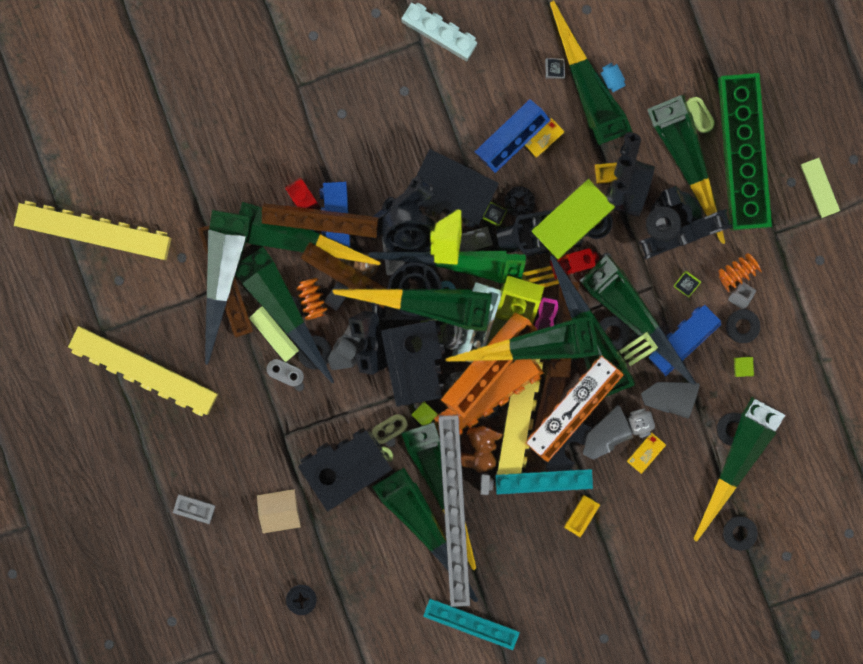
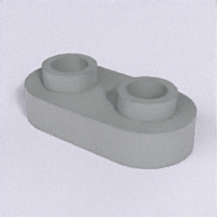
M278 359L270 361L267 365L268 375L290 386H298L303 382L304 374L302 370ZM275 365H278L280 367V371L278 373H275L273 371V367ZM292 373L297 374L296 380L290 378Z

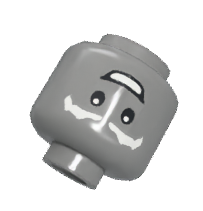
M645 408L630 412L631 416L627 420L632 434L639 435L640 438L651 435L650 431L655 428L651 412L645 411Z

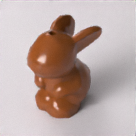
M486 425L468 429L466 434L475 452L473 454L461 453L462 466L473 468L479 473L493 470L497 466V460L491 451L496 449L495 441L502 437V432Z

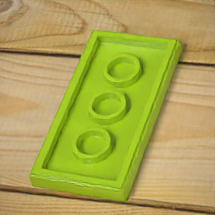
M588 179L532 230V233L559 260L607 216L615 206L610 204L604 194Z

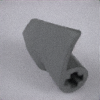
M349 325L343 336L337 340L327 358L331 370L352 368L357 363L356 354L360 353L364 348L365 340L352 337Z
M657 382L642 392L641 396L646 406L688 419L691 415L700 384Z
M619 405L587 433L582 452L583 455L596 459L611 452L615 448L614 446L633 438L628 422Z

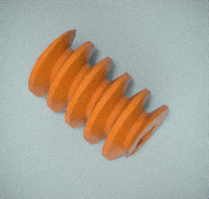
M749 253L745 254V259L740 257L738 259L739 263L733 261L732 267L726 265V272L723 269L719 270V279L727 292H730L729 285L736 288V281L742 285L743 277L746 280H750V273L755 277L756 269L762 273L759 264Z
M319 278L299 282L301 285L296 288L299 291H303L298 295L299 298H305L301 302V305L307 306L303 309V313H309L305 320L325 316L323 312L327 310V307H321L325 300H319L323 293L317 292L321 286L314 284Z

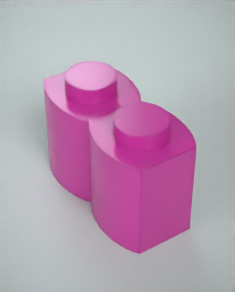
M541 299L537 310L538 318L534 323L538 330L554 326L553 319L558 311L557 300Z

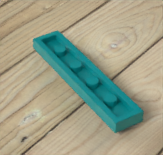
M592 469L495 475L496 494L593 489Z
M431 598L423 617L511 650L514 649L520 631Z

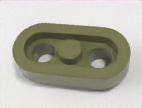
M395 414L376 425L372 430V434L379 444L386 443L406 430L407 420L404 416ZM396 420L401 421L400 427L394 426ZM383 430L385 432V436L379 437L377 434L378 431Z

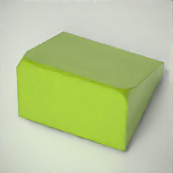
M753 357L734 358V377L754 376Z
M425 401L412 414L422 426L430 424L438 415Z

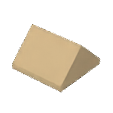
M295 489L257 495L258 516L263 533L301 527Z

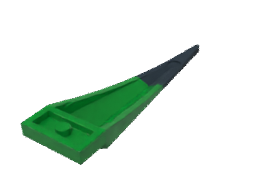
M506 251L459 252L458 265L434 263V255H431V252L369 253L370 258L422 263L478 276L505 284L507 276L522 279L526 263L525 254H506Z

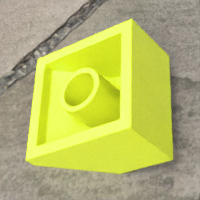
M457 210L436 223L435 231H431V255H434V263L458 265L462 236V210Z
M507 276L495 318L508 321L516 312L529 319L533 324L541 302L544 286Z

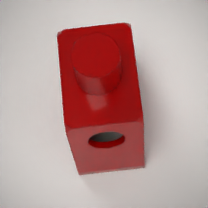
M301 177L285 187L297 207L316 210L321 208Z
M588 248L564 255L557 261L565 273L570 275L595 267V263L599 261V256L596 251L592 252ZM550 260L549 262L553 271L554 278L557 279L555 269L553 267L552 261Z

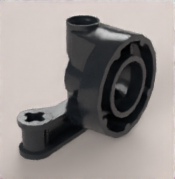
M629 132L624 136L625 142L620 148L622 156L619 157L614 170V175L618 179L612 182L605 197L610 204L615 206L613 210L623 211L639 217L650 188L655 166L637 160L641 137L636 133Z
M416 176L411 180L403 194L396 199L388 197L383 203L382 210L372 216L379 217L377 237L369 238L375 240L383 234L384 244L391 252L430 251L432 245L430 242L431 231H435L436 223L429 216L422 214L420 205L432 197L435 187L432 184L423 182L422 178Z
M677 186L662 191L661 195L651 206L650 213L659 207L670 208L680 205V208L686 213L687 218L685 222L687 225L681 227L678 235L667 242L657 241L652 237L638 241L644 251V259L646 260L668 250L733 227L728 220L727 209L703 218L702 207L697 199L689 193L680 191V188H677ZM662 217L657 220L656 226L659 230L666 231L671 227V222L668 218Z
M416 262L404 264L395 270L388 289H409L411 286L409 281H423L422 286L425 290H443L441 280L434 269L426 264ZM370 302L372 312L378 313L379 308L378 317L380 322L435 320L389 306L382 308Z

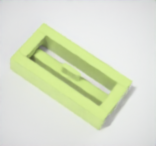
M646 332L619 351L621 354L624 352L625 360L629 359L630 362L628 364L632 366L658 347ZM643 339H646L647 342L632 352L628 350ZM648 345L651 346L650 349L640 354L636 358L633 357L634 354L638 353Z

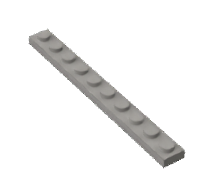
M439 415L451 607L470 606L459 416Z

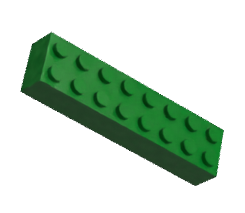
M760 74L721 76L718 78L729 222L733 225L730 231L772 227Z

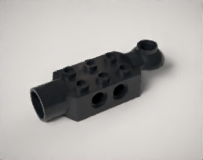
M555 209L517 216L514 225L496 228L500 251H506V254L520 251L526 257L549 253L550 251L532 233V230ZM610 214L601 220L602 226L600 228H592L572 248L581 247L585 237L592 239L606 237L612 229Z

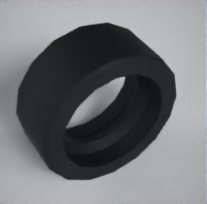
M339 281L324 301L335 311L339 309L347 297L336 295L333 293V290L350 289Z

